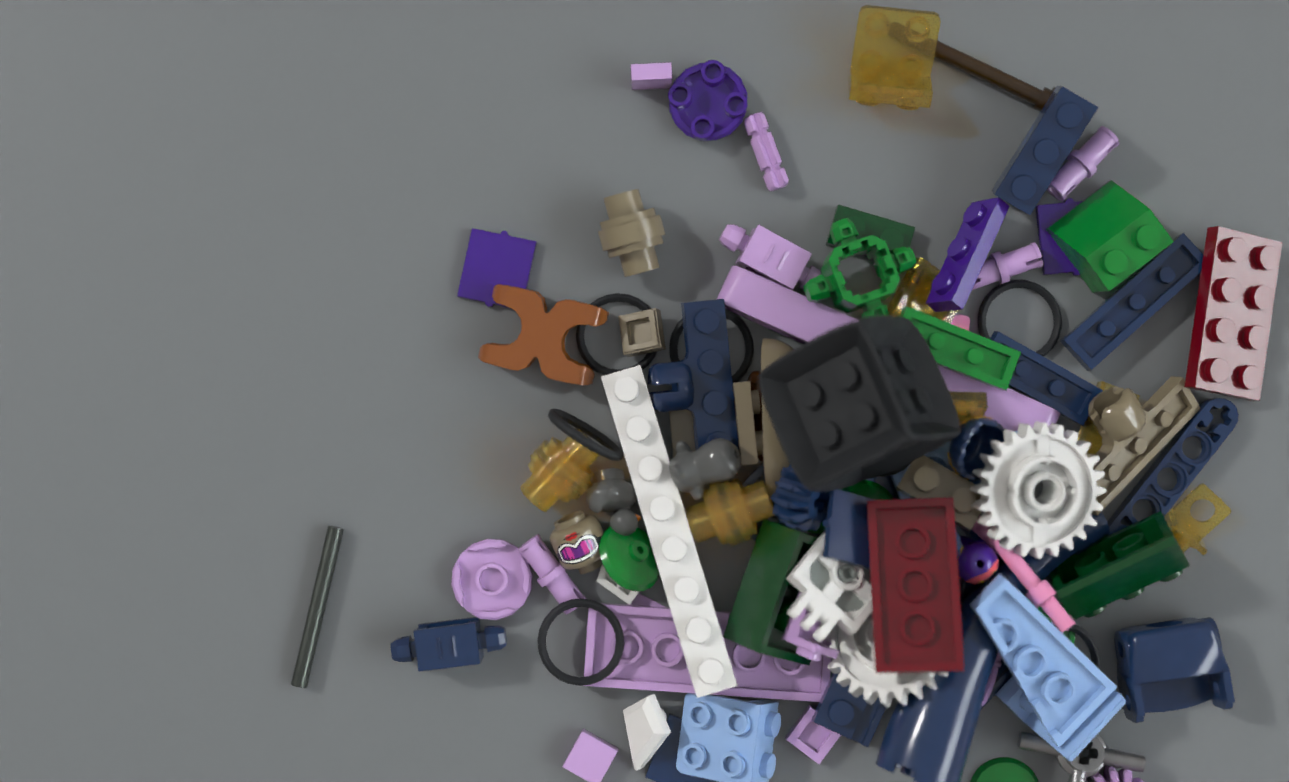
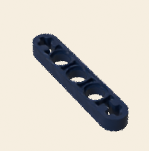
M1213 398L1205 400L1199 405L1201 409L1174 436L1107 521L1110 529L1109 535L1128 527L1120 523L1122 519L1128 525L1138 522L1133 516L1132 508L1134 503L1140 499H1145L1151 504L1152 515L1161 511L1165 517L1235 428L1239 414L1236 406L1231 401L1225 398ZM1222 408L1223 411L1220 416L1224 420L1223 424L1211 425L1206 433L1196 429V425L1199 428L1207 427L1212 421L1213 415L1209 412L1210 409ZM1190 436L1196 437L1202 445V451L1196 459L1187 458L1182 450L1184 440ZM1166 467L1172 469L1177 476L1175 487L1169 491L1163 490L1157 482L1159 472Z

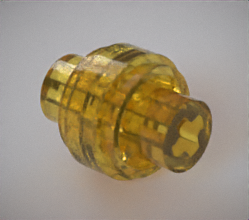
M575 428L576 430L587 436L584 432H582L578 428ZM569 436L563 441L556 437H552L549 441L544 440L530 455L531 461L527 465L532 475L520 486V489L529 501L544 512H547L558 499L566 503H570L572 499L578 500L592 485L591 479L594 477V473L589 466L600 455L587 449Z
M739 478L709 484V489L704 490V502L685 508L690 529L697 543L718 537L722 545L729 543L731 546L752 540V535L758 533L756 522L776 516L772 513L774 505L771 497L768 495L764 480L743 487Z

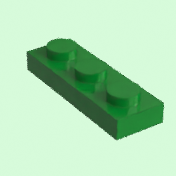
M908 306L903 307L900 316L909 319L916 326L925 339L937 365L1001 391H1007L1021 354L1020 351Z

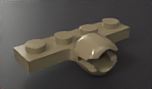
M1171 376L1143 406L1139 403L1132 389H1124L1117 386L1100 392L1089 403L1088 415L1102 437V446L1095 454L1100 459L1093 466V469L1105 472V476L1097 480L1096 485L1106 489V493L1095 498L1096 502L1104 507L1103 510L1201 409L1190 388L1184 387L1185 379L1183 377ZM1094 510L1091 514L1098 516L1103 510Z

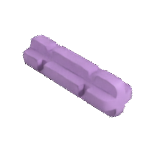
M762 112L752 114L745 118L744 126L748 136H752L750 142L760 170L765 171L763 178L769 191L781 189L788 184L789 180L785 169L780 167L782 161L772 133L767 132L769 125L765 114Z

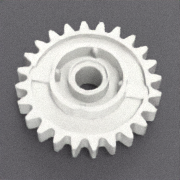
M1035 421L1033 428L1031 425L1020 423L1018 434L1011 430H1004L1005 442L991 440L990 444L994 453L992 455L980 454V458L985 462L986 467L973 470V473L981 478L980 484L970 487L971 491L981 495L980 499L972 504V508L984 511L983 515L977 520L978 524L986 527L991 526L987 532L989 538L994 540L1000 539L999 546L1009 551L1013 549L1015 554L1023 557L1029 552L1030 556L1042 559L1044 550L1047 554L1056 557L1059 553V545L1072 550V537L1076 536L1085 540L1087 537L1083 526L1085 524L1096 526L1097 522L1091 516V512L1103 510L1104 508L1095 499L1096 496L1106 493V489L1096 485V481L1105 476V472L1093 469V466L1100 459L1099 456L1086 454L1091 444L1082 440L1077 441L1078 433L1071 430L1064 431L1062 425L1051 423L1048 427L1047 423ZM1039 481H1042L1043 491L1035 499L1034 488Z
M872 612L855 634L848 636L835 624L824 638L831 643L830 647L839 650L837 659L832 658L833 660L827 666L834 674L840 673L836 681L843 687L850 685L849 692L856 698L863 693L864 700L871 705L878 696L880 702L885 707H890L893 697H896L903 706L907 705L909 693H913L921 700L923 699L922 687L924 685L934 690L937 689L933 679L934 675L948 676V672L876 674Z

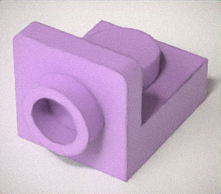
M805 608L797 618H789L782 639L798 646L796 654L820 662L822 655L837 659L839 650L822 644L823 640L817 642L812 637L815 630L821 624L818 620L807 631L799 625L808 613Z

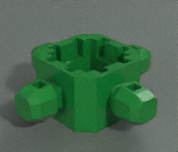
M849 218L832 223L830 234L833 244L838 245V247H835L825 258L820 270L822 274L810 279L803 286L807 300L817 303L828 300L831 297L834 307L847 314L863 308L862 318L872 315H889L887 305H882L881 302L885 301L895 292L900 281L899 274L908 271L916 264L913 250L911 247H900L889 251L886 241L874 235L857 240L856 237L859 234L854 223ZM858 254L860 256L867 254L869 260H874V269L878 278H881L882 283L879 284V289L853 296L851 290H846V282L842 272H839L838 266L840 261Z

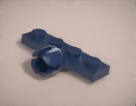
M724 299L681 303L686 348L685 358L677 362L654 364L649 368L648 384H670L671 390L649 392L653 408L659 412L689 410L693 418L696 450L705 443L717 438L731 441L739 450Z

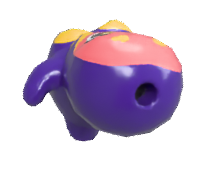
M960 535L963 549L958 559L959 578L972 584L985 581L998 568V558L995 551L980 537L975 541Z

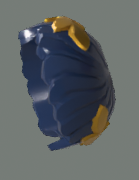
M983 415L971 416L960 423V433L950 441L949 452H947L949 464L954 472L967 480L981 479L973 473L974 469H984L986 467L985 462L980 458V454L992 455L994 450L991 447L990 441L995 440L1004 443L1003 431L1006 429L997 423L996 420Z

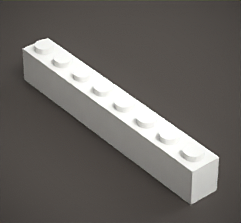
M641 365L601 376L696 697L699 698L735 687L737 682L681 497L670 474V461Z

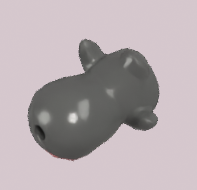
M723 438L713 439L696 451H692L686 442L679 441L676 444L677 454L669 463L670 474L676 487L682 492H689L695 500H699L704 495V484L728 481L737 475L741 466V456L737 447L731 441Z

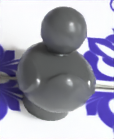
M609 468L593 473V485L586 492L588 506L594 513L614 512L610 518L611 529L620 535H631L637 529L641 516L630 510L636 502V493L634 487L625 480L624 470Z

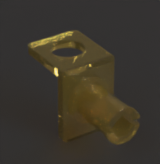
M1203 483L1199 484L1168 513V516L1172 523L1171 531L1183 553L1191 547L1193 549L1196 548L1204 556L1208 549L1203 538L1231 513V509ZM1205 499L1213 503L1215 511L1210 519L1199 521L1191 516V506L1197 500Z

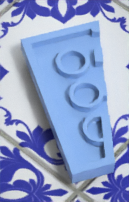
M998 574L970 604L1052 742L1058 747L1117 688L1099 668L1001 574Z

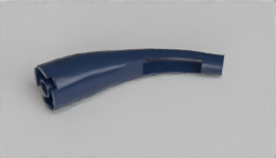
M1102 512L1098 516L1091 514L1097 522L1096 526L1088 524L1083 526L1087 537L1085 540L1076 536L1072 537V550L1059 545V553L1056 557L1047 554L1045 550L1042 559L1030 556L1029 552L1025 557H1021L1039 579L1043 581L1073 554H1081L1109 535V525ZM1004 561L998 565L994 574L985 581L980 582L960 605L964 672H948V676L936 674L933 677L937 685L936 690L924 685L922 687L923 699L920 700L913 693H909L907 705L903 706L899 701L897 702L886 727L876 759V765L892 773L895 772L896 768H899L901 773L914 778L913 781L960 782L977 726L986 685L998 654V650L970 604L998 574L1005 577L1028 599L1026 596L1028 591Z

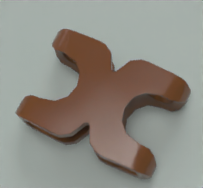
M494 285L492 292L493 300L497 304L505 305L517 312L521 319V332L517 340L511 344H497L493 342L483 344L480 347L478 358L482 362L515 371L530 367L538 358L541 372L549 379L583 386L593 384L595 376L593 369L589 365L570 358L565 350V338L569 330L576 325L596 327L605 324L608 320L609 312L602 307L571 299L557 302L548 312L546 299L541 293L509 285Z

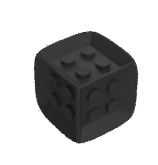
M872 315L833 328L778 358L759 374V386L763 402L781 447L795 475L802 485L810 491L822 492L842 489L855 485L861 480L880 476L938 449L960 433V423L954 402L925 339L909 319L901 316Z

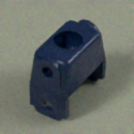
M1190 617L1130 626L1115 632L1117 682L1119 694L1126 700L1122 709L1128 720L1139 723L1144 721L1145 713L1184 709L1208 700H1212L1214 706L1223 710L1233 708L1235 699L1230 670L1222 650L1219 630L1213 618L1197 619Z

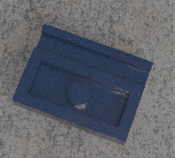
M833 673L812 721L865 747H869L886 707L880 702L879 696L872 705L864 700L863 693L857 698L849 692L850 685L843 687L836 681L840 673Z

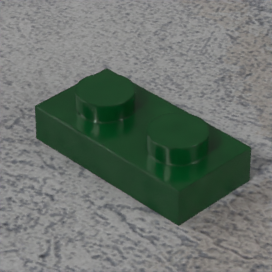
M839 204L836 207L832 223L844 218H849L854 223L859 234L856 237L857 240L874 235L886 241L889 251L900 247H910L915 231L913 226ZM829 231L825 245L834 248L838 247V245L833 244Z

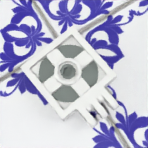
M826 529L786 578L801 592L800 596L787 611V614L792 619H795L805 608L808 613L799 624L805 631L809 630L818 620L821 624L812 635L817 642H821L835 624L848 636L855 634L872 612L870 570L824 558Z

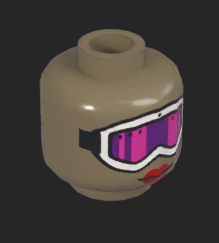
M579 510L565 515L553 523L555 529L550 534V542L564 569H578L580 574H586L602 565L599 544L604 532L596 516L585 515L583 510Z

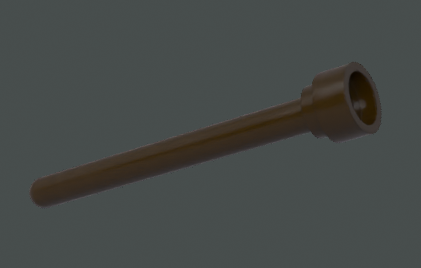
M892 21L887 25V33L891 37L1034 104L1033 109L1041 112L1056 88L1053 87L1051 90L1044 87L1041 90L898 21Z

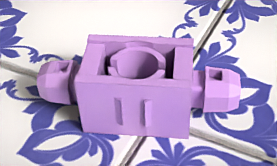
M726 225L719 238L721 244L733 253L736 250L740 251L735 262L736 266L751 271L790 290L794 289L796 283H799V288L804 290L803 286L810 279L822 274L814 266L806 267L812 253L760 225H757L749 236L745 234L746 230L741 227Z

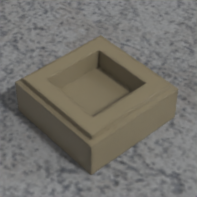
M653 308L618 316L624 356L632 357L666 349L661 311L659 309Z

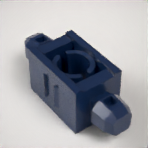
M478 617L419 624L418 628L413 631L414 639L410 635L394 640L391 643L392 659L397 662H412L414 657H417L419 672L480 664L484 657L483 649L487 648V652L501 650L507 646L506 628L495 625L485 626V630H481Z

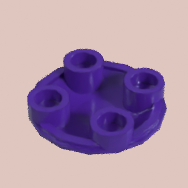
M709 60L685 69L674 81L668 92L669 111L675 125L685 135L700 141H716L730 135L742 123L747 111V91L742 79L731 68L724 66L717 60Z

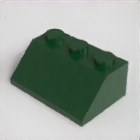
M1159 511L1105 537L1081 554H1073L1055 568L1050 575L1058 599L1073 619L1076 620L1082 616L1086 618L1096 616L1106 609V605L1121 598L1123 600L1135 598L1144 591V587L1159 580L1161 582L1171 581L1179 577L1183 573V569L1189 567L1190 564L1162 512Z
M766 519L763 520L746 572L742 577L738 595L728 618L723 635L724 638L760 654L810 665L811 659L796 654L797 645L782 638L790 618L787 611L796 601L800 592L786 578L818 539L817 537Z

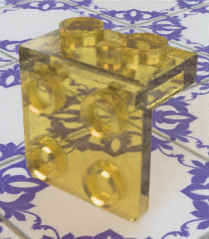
M873 5L862 6L858 14L848 77L849 100H855L865 106H875L879 103L894 104L905 110H916L919 107L930 108L933 96L930 76L941 23L939 14L932 11Z

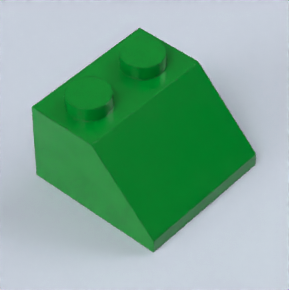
M1112 180L1105 183L1046 228L1054 241L1078 270L1081 278L1092 293L1112 290L1174 242L1151 209Z

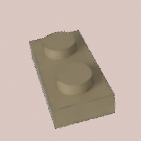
M925 455L911 462L896 488L897 491L911 499L954 497L955 524L968 532L971 531L982 512L972 508V504L981 497L979 493L970 490V487L976 484L957 475Z

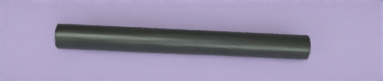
M328 525L291 681V685L295 687L307 688L343 536L344 529Z

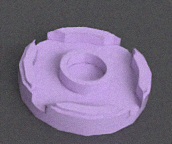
M486 539L470 545L460 554L452 570L451 585L456 600L472 615L480 619L498 620L512 615L525 604L532 590L533 573L528 561L517 550L518 547L505 540Z

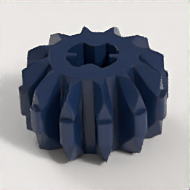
M790 464L789 467H783L780 480L774 482L776 491L771 496V500L775 502L772 513L779 517V522L786 524L789 528L816 531L820 527L821 522L827 519L829 491L814 492L806 489L795 475Z

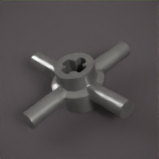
M1020 732L1018 737V748L1056 755L1060 766L1069 773L1068 782H1086V777L1095 775L1104 765L1143 772L1145 769V756L1107 749L1099 734L1085 747L1089 749L1088 758L1082 757L1080 761L1079 756L1073 761H1068L1039 735Z

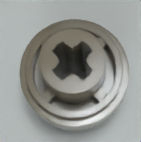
M639 189L603 198L609 220L600 222L601 231H598L603 251L607 250L609 258L619 256L625 277L660 268L654 246L664 243L662 235H665L661 216L656 215L654 208L644 210Z

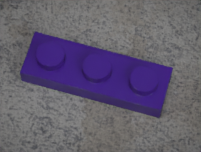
M997 197L972 202L966 209L962 225L956 238L948 247V255L939 274L932 282V290L925 303L935 312L964 309L1010 207L1001 198Z

